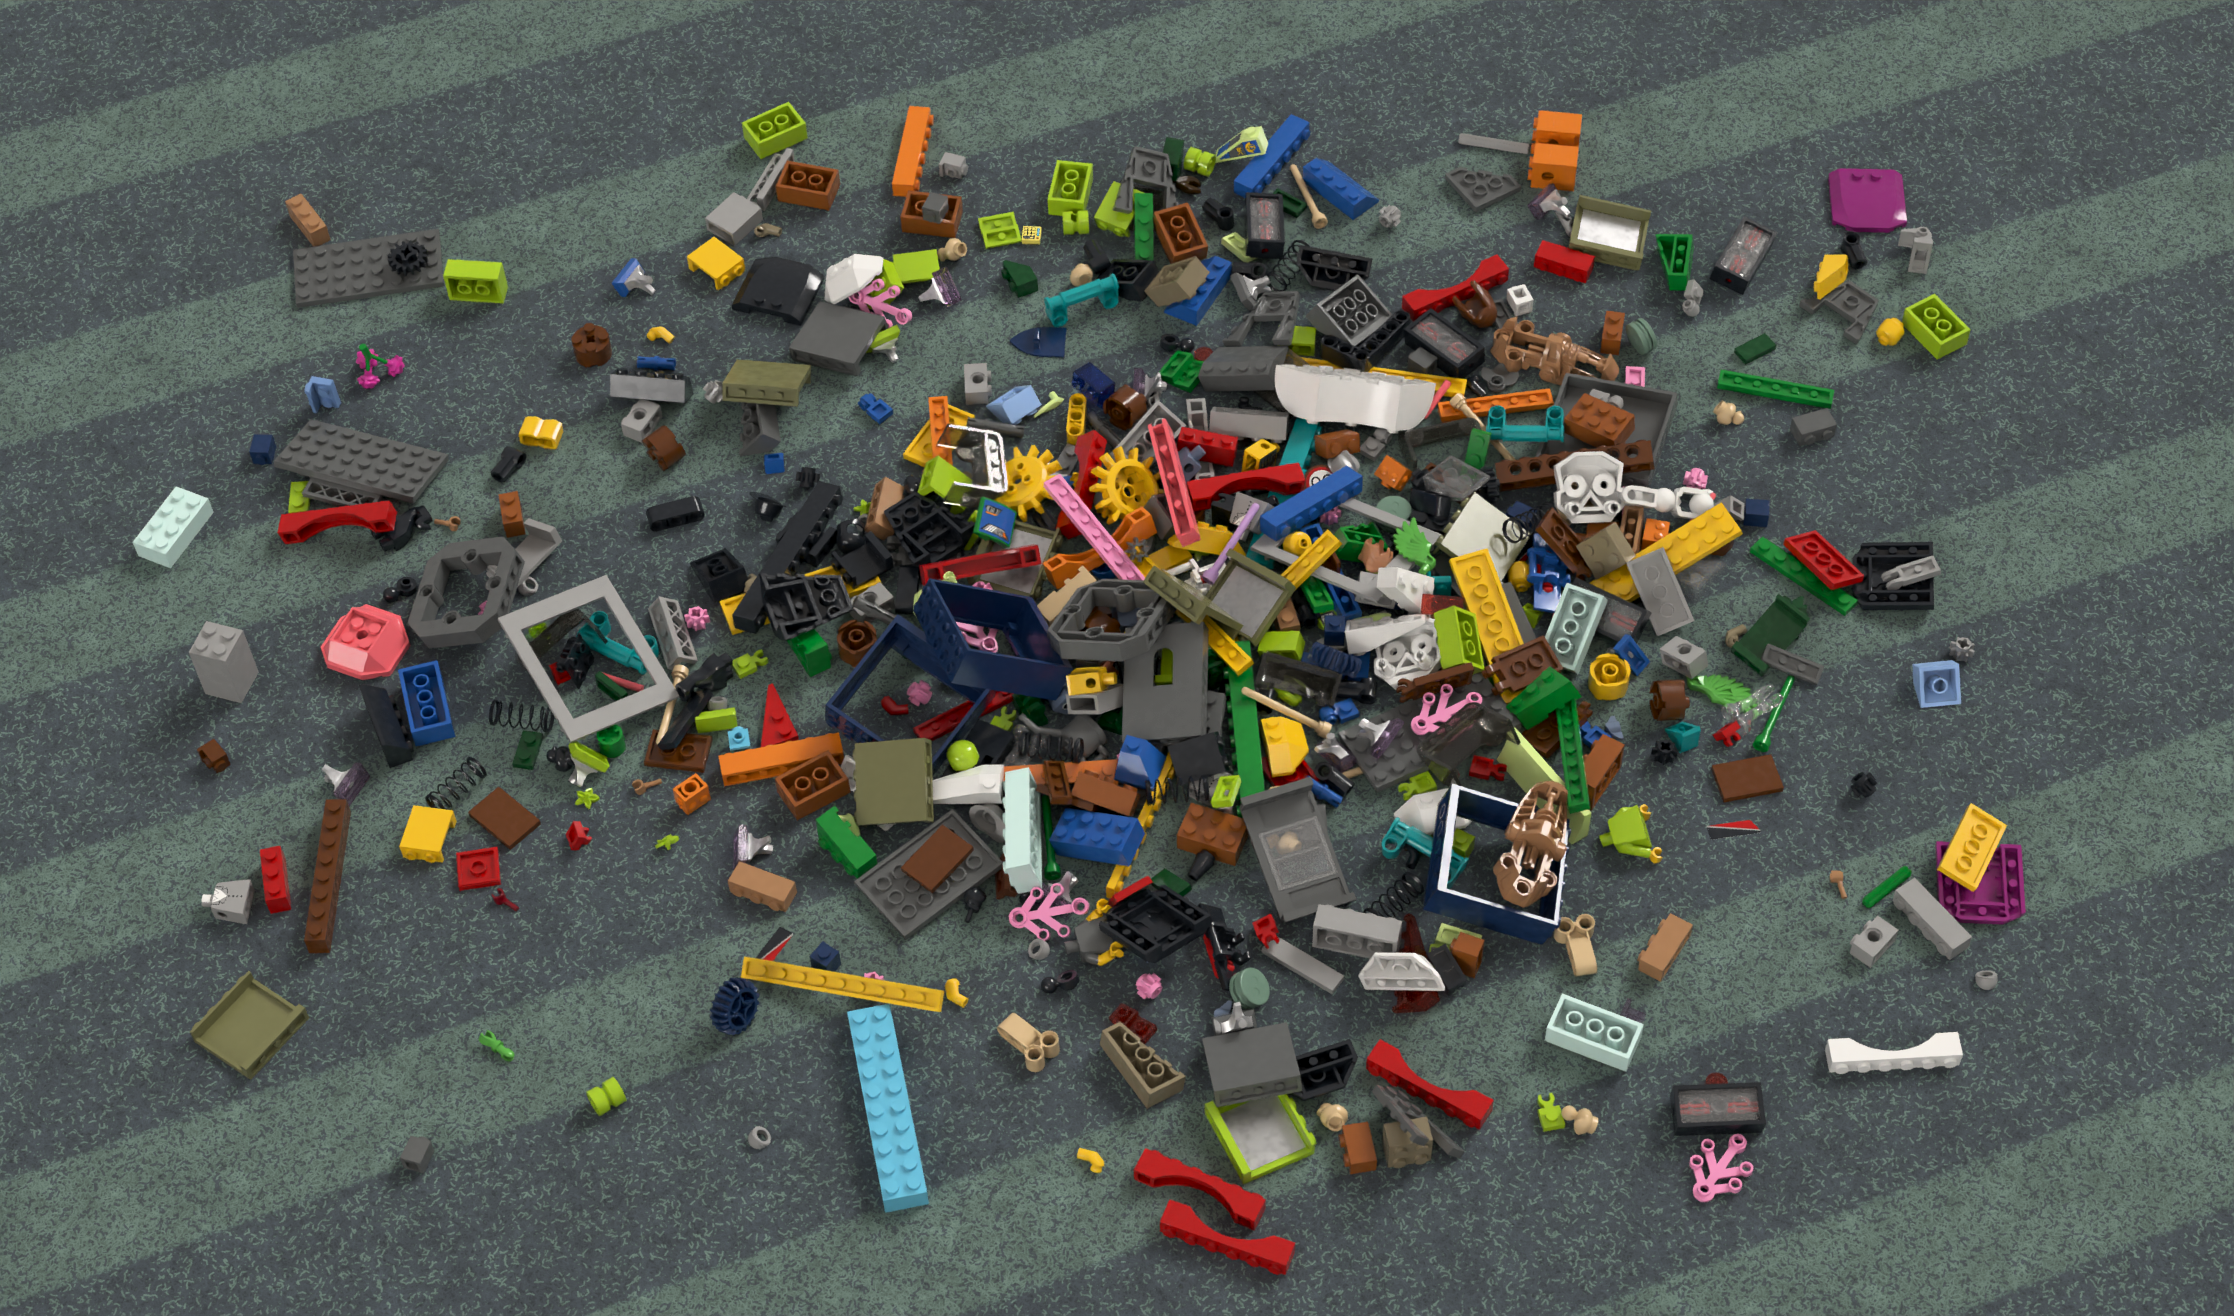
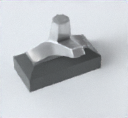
M1237 272L1230 275L1242 304L1249 311L1252 310L1258 294L1271 292V288L1267 286L1271 283L1267 276L1251 280Z
M1240 1002L1233 1003L1232 1013L1211 1017L1214 1036L1257 1028L1254 1009L1242 1010Z

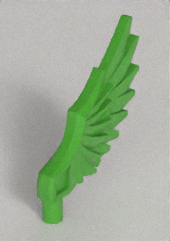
M1413 517L1410 526L1406 521H1403V531L1396 528L1397 534L1393 535V539H1395L1394 544L1399 554L1403 555V558H1408V562H1415V565L1417 564L1421 567L1419 573L1426 575L1428 571L1434 569L1436 560L1430 555L1432 544L1427 541L1424 532L1420 533L1416 518Z
M1715 674L1709 677L1706 675L1695 676L1693 679L1686 676V682L1690 690L1706 694L1712 703L1721 704L1731 710L1736 708L1757 719L1758 715L1754 710L1758 711L1760 707L1752 701L1756 700V696L1750 694L1751 689L1743 687V683H1735L1736 679H1729L1728 676H1716Z

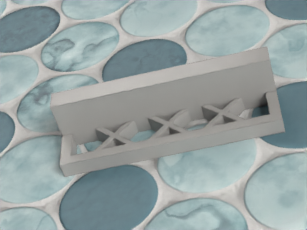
M786 148L783 155L774 154L749 194L747 200L759 205L761 210H766L776 194V184L786 161L795 162L793 149ZM753 198H757V203L752 201Z
M658 596L648 610L667 669L673 670V667L681 662L696 664L698 660L678 601ZM682 649H683L689 656L684 655Z

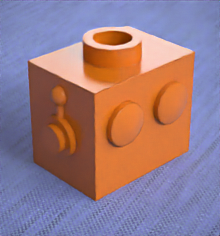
M1386 455L1374 475L1382 480L1381 484L1388 489L1393 487L1401 492L1412 476L1411 473L1413 471Z
M1647 518L1641 551L1670 534L1668 533L1670 522Z
M696 773L673 788L676 803L687 815L711 800L708 785Z

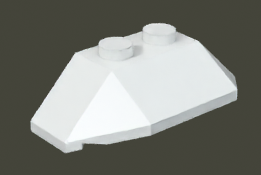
M853 254L841 262L830 266L827 269L825 301L836 304L862 290L876 275L878 276L882 273L883 258L881 256Z
M1449 788L1413 795L1394 813V818L1399 817L1400 821L1406 825L1414 826L1427 835H1433L1437 805ZM1456 816L1455 830L1456 828H1466L1472 821Z
M1374 953L1359 973V978L1365 990H1445L1439 973L1425 957L1416 953Z

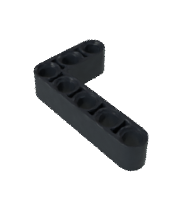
M1402 310L1396 311L1359 347L1335 336L1326 335L1321 338L1320 357L1343 369L1350 368L1360 370V372H1368L1404 337V329L1410 324V314Z

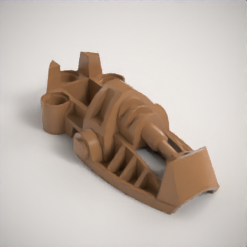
M1517 317L1506 320L1501 329L1494 332L1493 346L1490 352L1499 363L1505 365L1508 372H1518L1520 369L1527 370L1529 366L1541 369L1539 376L1542 380L1557 385L1562 384L1565 373L1595 377L1576 368L1577 361L1595 365L1596 370L1602 374L1601 379L1615 381L1619 373V366L1611 354H1609L1608 358H1605L1590 349L1573 344L1570 336L1565 333H1551L1548 338L1534 334L1535 326L1529 320H1523L1517 324ZM1513 341L1522 346L1529 344L1528 350L1512 346Z
M1542 781L1536 783L1521 800L1505 830V839L1513 842L1510 853L1502 854L1493 867L1503 899L1522 908L1530 906L1541 897L1548 895L1557 883L1556 875L1549 871L1552 860L1559 862L1565 855L1566 844H1564L1567 828L1566 802L1568 790L1558 782ZM1537 798L1546 800L1547 804L1534 813ZM1553 804L1557 805L1555 812L1553 811V810H1554ZM1523 852H1525L1522 862L1524 869H1534L1536 859L1539 858L1534 872L1536 876L1532 881L1520 876L1522 866H1519Z

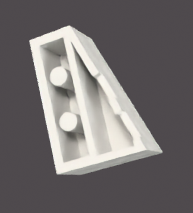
M1398 567L1378 569L1377 588L1389 599H1394L1400 608H1404L1409 612L1408 615L1425 614L1426 617L1431 616L1434 590L1433 577Z

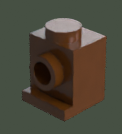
M215 739L197 749L201 761L209 769L213 768L216 773L224 771L231 765L227 754Z

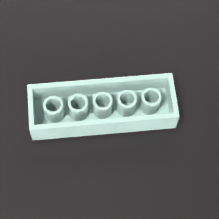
M1029 767L1005 772V781L1002 782L1005 797L1002 798L1005 813L1002 814L1005 829H1003L1005 845H1003L1005 856L1003 870L1005 874L1008 873L1010 884L1015 887L1018 894L1030 892L1034 887L1042 889L1041 793L1035 791L1037 784Z

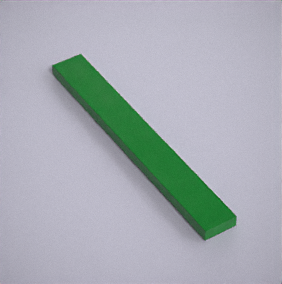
M1576 698L1565 703V708L1561 710L1559 708L1556 709L1565 788L1568 790L1567 805L1570 814L1590 809Z

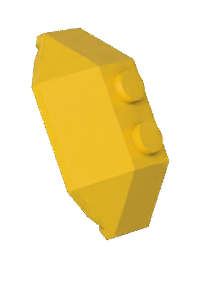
M1198 521L1197 526L1201 540L1182 547L1176 534L1168 539L1167 543L1176 548L1220 555L1233 533L1227 530L1228 527L1216 525V528L1209 527L1208 523ZM1237 542L1233 550L1246 556L1241 545Z
M1281 716L1260 719L1258 727L1272 777L1293 775L1296 767L1301 764L1309 753L1302 724Z

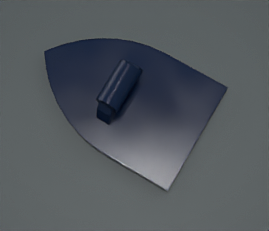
M1038 327L1028 329L1010 339V343L1018 350L1032 356L1064 357L1067 328Z

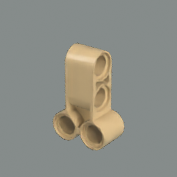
M1588 914L1579 915L1576 922H1573L1570 918L1562 917L1559 928L1554 929L1555 940L1561 944H1566L1575 977L1597 973V963L1590 941L1594 932L1595 920Z
M1011 1013L997 1027L998 1033L1025 1055L1026 1067L1031 1072L1043 1070L1045 1067V1057L1054 1058L1060 1052L1059 1038L1056 1032L1045 1031L1041 1034L1015 1013Z

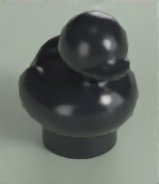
M554 746L546 754L549 762L556 763L555 768L558 771H569L575 765L570 756V749L566 746L558 748Z

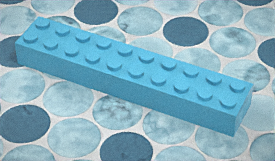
M890 1004L848 1011L851 1036L885 1213L929 1204Z

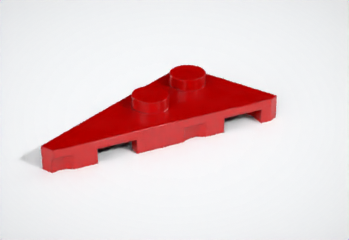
M773 683L769 684L761 747L799 740L798 734Z

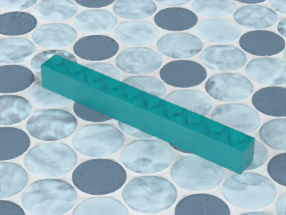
M1296 418L1279 466L1299 463L1305 476L1307 472L1306 467H1310L1312 462L1311 453L1315 452V435L1322 434L1323 427L1320 426V421L1318 424H1309L1306 419ZM1270 491L1268 497L1275 495L1279 501V504H1281L1297 494L1285 496L1277 492ZM1262 532L1259 535L1254 533L1246 557L1268 569H1273L1275 560L1271 558L1265 560L1264 555L1251 550V546L1264 535Z

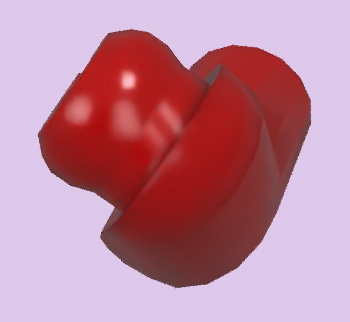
M885 696L881 700L882 708L889 715L909 714L908 704L897 705L890 696Z

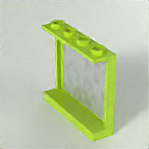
M1287 1094L1216 1107L1213 1100L1205 1103V1115L1243 1184L1314 1154L1316 1139L1312 1132L1308 1133L1304 1117L1298 1115L1295 1101L1292 1097L1289 1098Z

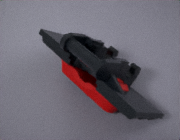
M1200 903L1198 907L1209 913L1212 918V923L1205 932L1203 939L1214 975L1219 979L1221 988L1225 991H1230L1229 983L1231 977L1240 971L1239 966L1251 959L1249 952H1245L1242 955L1241 950L1236 949V945L1244 941V934L1239 933L1236 936L1234 929L1227 928L1222 909Z

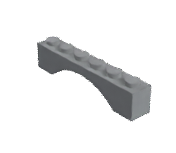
M1205 398L1186 399L1188 428L1208 431ZM1199 461L1201 469L1194 475V480L1215 476L1212 463Z

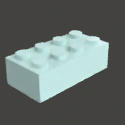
M175 487L133 541L138 556L171 568L213 514L209 499Z
M1569 583L1565 585L1545 638L1563 669L1578 675L1608 600L1600 594Z
M1562 994L1547 1026L1545 1041L1626 1072L1641 1039L1644 1024Z

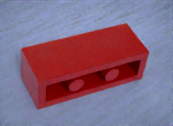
M1542 240L1535 254L1534 267L1558 276L1573 279L1577 282L1586 283L1594 268L1595 256Z
M1181 427L1177 451H1180L1183 447H1187L1192 451L1199 445L1206 452L1199 461L1233 467L1237 453L1238 437Z
M281 846L260 849L265 902L270 914L291 910L286 858Z

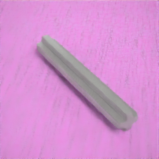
M1464 133L1459 135V144L1528 154L1530 145L1528 143Z

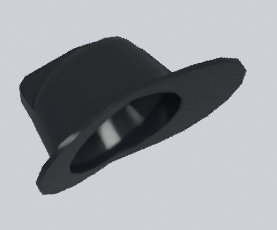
M758 492L749 493L755 499V513L760 515V518L764 521L772 522L774 518L779 517L782 508L786 507L768 495Z

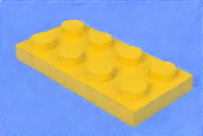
M948 404L951 450L953 451L968 431L966 429L968 417L975 418V415ZM930 418L903 453L904 459L922 467H925L926 462L933 459Z
M1971 803L1967 806L1937 870L1974 892L2007 825Z

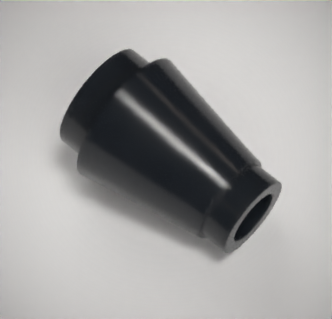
M1206 850L1198 852L1187 876L1197 882L1214 866L1215 857Z

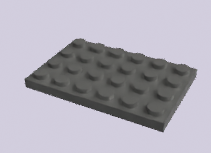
M952 809L855 880L854 883L904 940H907L962 899L966 890L978 887L1001 870L1003 862ZM941 825H944L972 845L974 851L932 894L902 872L901 867Z

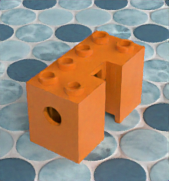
M1539 110L1538 118L1534 117L1533 128L1537 130H1533L1532 141H1535V143L1531 144L1530 154H1534V156H1530L1529 167L1532 169L1528 170L1527 180H1531L1530 187L1574 191L1582 114Z

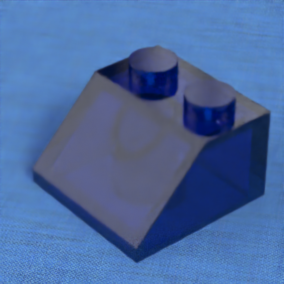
M1091 362L1073 371L1072 386L1097 407L1103 409L1104 401L1115 391V382Z

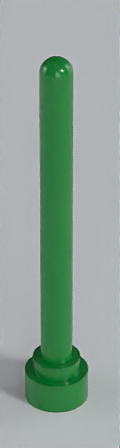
M1792 675L1786 678L1762 734L1756 736L1753 742V747L1760 752H1767L1771 745L1770 734L1795 680Z
M1043 795L1042 809L1047 852L1044 876L1047 880H1057L1061 877V868L1056 863L1055 850L1049 841L1053 833L1050 799L1048 795Z

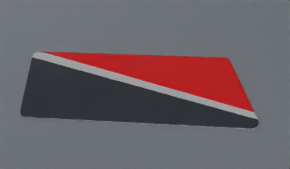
M1533 536L1529 537L1514 562H1526L1528 558L1527 550L1533 548Z
M1751 820L1707 826L1711 840L1761 833V830Z
M779 927L756 958L773 961L793 936V933Z

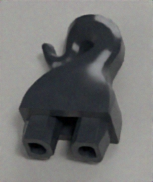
M422 505L413 507L402 515L396 516L394 531L375 533L370 530L375 540L385 536V538L379 540V544L384 552L392 548L398 551L410 540L414 523L421 530H431V526L425 523H431L433 520L426 507Z
M726 652L720 656H717L715 653L710 655L697 671L675 685L679 698L682 701L688 702L696 687L703 690L710 689V691H717L727 687L726 681L733 677V671L729 667L733 664L732 658Z

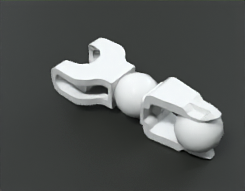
M1631 485L1622 487L1623 490L1621 492L1622 501L1626 506L1655 508L1662 513L1670 511L1672 516L1676 518L1694 519L1714 507L1713 499L1710 497L1713 491L1710 489L1680 487L1672 492L1667 488L1651 489ZM1682 494L1693 495L1689 502L1692 513L1681 511L1679 505L1681 504L1680 496Z

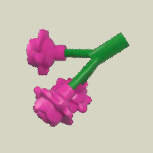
M366 344L359 346L361 352H357L358 358L356 363L360 364L361 369H366L364 370V375L357 378V381L364 388H374L380 382L378 376L373 375L371 370L373 366H377V361L384 363L388 367V375L395 377L396 374L403 372L405 365L402 362V357L396 355L391 360H385L378 357V354H374V349H368Z

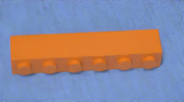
M909 106L892 181L893 196L906 197L908 190L919 191L920 180L918 179L919 177L922 178L923 167L921 165L925 164L926 158L924 151H928L927 138L930 139L931 137L930 126H933L934 115H931L930 107Z
M839 732L719 755L724 786L780 776L826 751L831 753L838 764H842L844 754Z

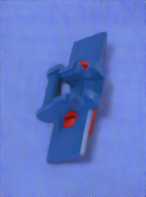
M1534 533L1533 548L1527 550V556L1529 557L1527 581L1533 583V610L1555 613L1561 598V587L1565 588L1566 583L1570 584L1571 575H1566L1568 567L1565 563L1561 561L1539 534Z

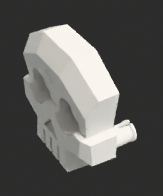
M1603 451L1572 453L1554 465L1557 491L1554 492V506L1566 516L1570 524L1611 522L1616 514L1625 506L1621 498L1624 463ZM1602 481L1607 484L1605 489L1600 486ZM1573 482L1577 483V489L1575 490L1571 487ZM1589 499L1595 507H1584Z
M1426 617V624L1375 648L1377 658L1374 659L1375 675L1396 690L1398 680L1401 678L1413 681L1414 678L1437 672L1442 666L1440 664V650L1437 645V631L1434 627L1435 619Z

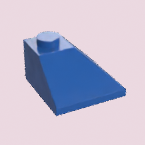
M1126 735L1120 750L1114 780L1119 781V783L1146 789L1145 780L1149 779L1151 791H1154L1155 780L1159 779L1166 756L1147 740Z

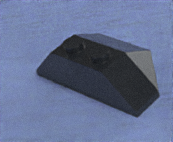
M1300 245L1296 264L1311 286L1336 291L1357 274L1363 281L1369 278L1373 258Z
M1348 1039L1296 1056L1303 1091L1290 1094L1303 1101H1307L1344 1089L1358 1060L1351 1040Z

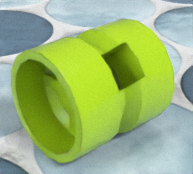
M1190 147L1186 153L1183 167L1185 170L1192 172L1197 170L1198 174L1209 177L1216 163V155L1209 152L1202 153V150Z
M1088 210L1077 211L1076 214L1073 211L1062 212L1064 235H1074L1075 232L1089 234Z
M614 1077L602 1082V1088L594 1087L586 1092L588 1100L598 1116H602L611 1110V1105L617 1107L627 1101L622 1088Z

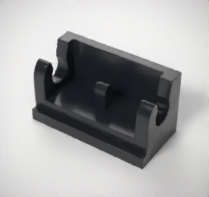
M1219 493L1218 496L1226 501L1223 503L1219 501L1212 502V525L1228 527L1227 530L1232 532L1235 525L1230 523V516L1236 495Z
M1446 944L1427 953V960L1439 973L1445 990L1449 995L1453 994L1456 988L1465 986L1467 978Z

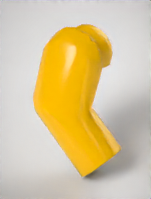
M661 326L651 328L647 333V338L650 341H654L656 338H663L670 344L675 339V336Z
M957 979L947 980L945 984L947 999L964 1008L968 1003V998L959 994V981Z
M1079 1148L1077 1158L1089 1161L1092 1164L1090 1168L1092 1172L1101 1173L1102 1166H1104L1101 1156L1095 1151Z

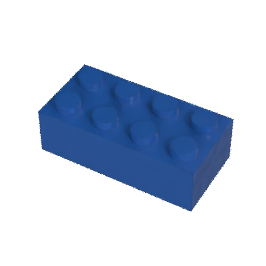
M438 660L399 669L400 683L415 746L456 737Z
M1065 808L1049 841L1059 856L1130 866L1145 832L1138 818Z

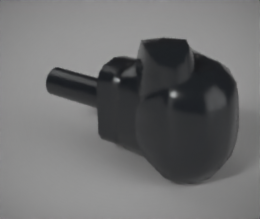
M977 887L966 890L964 894L965 909L968 910L965 918L966 923L970 922L973 913L979 912L982 902L987 898L985 892Z

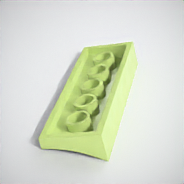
M1516 728L1510 730L1497 761L1507 765V772L1526 794L1536 783L1542 781H1555L1565 787L1563 780ZM1538 797L1536 805L1541 809L1547 804V801ZM1553 804V806H1554V810H1553V811L1555 812L1557 805ZM1567 805V819H1570L1569 828H1571L1568 841L1574 844L1588 835L1591 812L1584 810L1570 814Z

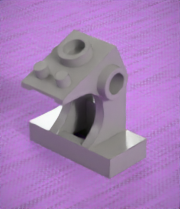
M1927 227L1901 230L1898 246L1912 248L1908 272L1927 274L1933 246L1931 232Z

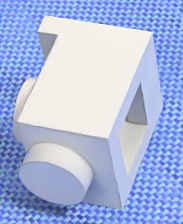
M1525 284L1507 289L1506 299L1514 311L1515 317L1532 312L1533 298Z

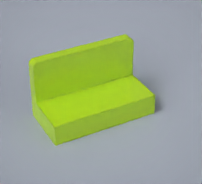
M735 707L701 712L698 717H695L698 734L738 727Z

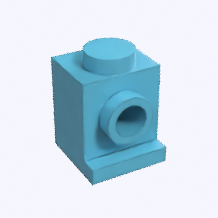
M738 726L734 727L732 731H728L731 753L751 749L748 728L744 729Z

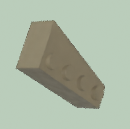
M1118 1022L1102 1030L1100 1046L1145 1107L1148 1109L1181 1092L1184 1088L1186 1076L1174 1070L1172 1064L1166 1059L1162 1060L1155 1054L1156 1051L1144 1045L1136 1034L1124 1024Z

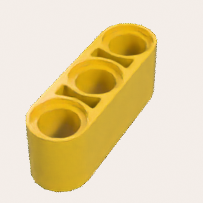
M1080 393L1073 394L1069 399L1066 426L1067 443L1075 446L1078 436L1085 434L1087 416L1086 397Z

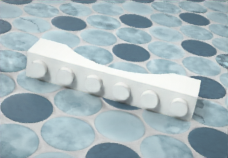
M1958 1032L1936 1033L1919 1046L1898 1051L1870 1048L1850 1038L1828 1039L1825 1048L1829 1072H1836L1838 1074H1844L1848 1071L1865 1073L1870 1070L1885 1072L1900 1068L1902 1070H1910L1917 1067L1931 1069L1935 1066L1952 1068L1960 1065L1963 1056Z

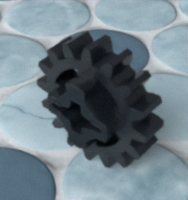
M412 240L408 244L402 241V245L395 244L396 249H390L391 253L388 254V263L393 272L397 270L398 275L404 272L405 276L409 272L414 275L416 270L421 272L420 267L425 268V263L429 261L427 249H425L424 245H419L418 241L412 244Z
M1481 467L1476 478L1475 491L1479 496L1496 507L1497 498L1500 497L1499 479H1496L1492 467Z

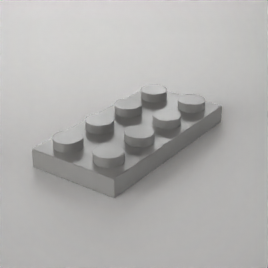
M1664 547L1626 562L1644 608L1652 612L1649 620L1656 636L1694 621Z

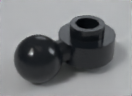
M1164 334L1160 339V347L1168 352L1180 348L1183 352L1189 353L1194 349V342L1190 338L1179 340L1174 334Z
M411 577L400 578L397 581L396 588L388 587L383 591L384 600L392 603L398 599L399 595L405 597L414 595L417 590L415 579Z
M1066 970L1059 974L1057 979L1053 977L1044 978L1041 982V989L1047 994L1054 993L1057 987L1063 990H1072L1077 986L1080 979L1075 970Z

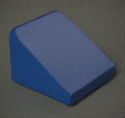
M783 453L764 455L766 474L782 473L785 471Z

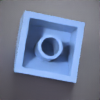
M1027 385L1014 387L986 405V407L1002 423L1016 425L1022 421L1021 418L1025 415L1030 416L1037 412L1036 408L1041 406V403L1032 386Z
M1949 660L1912 664L1913 684L1921 708L1961 704L1958 663Z

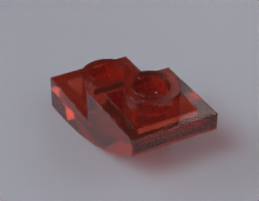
M1422 594L1421 614L1434 615L1435 612L1451 606L1463 609L1464 598Z
M1123 1003L1108 1017L1113 1024L1118 1022L1124 1024L1141 1039L1140 1041L1144 1045L1157 1032L1155 1024L1140 1017L1137 1010Z

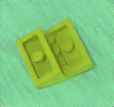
M1014 212L978 218L979 228L986 249L1022 242Z

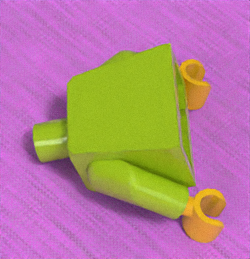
M1643 804L1640 806V809L1638 805L1620 808L1608 820L1610 832L1599 835L1603 847L1614 844L1619 853L1650 858L1653 863L1661 862L1662 857L1657 856L1661 854V848L1655 847L1652 851L1650 849L1652 844L1645 823L1651 815V812H1647L1648 806Z

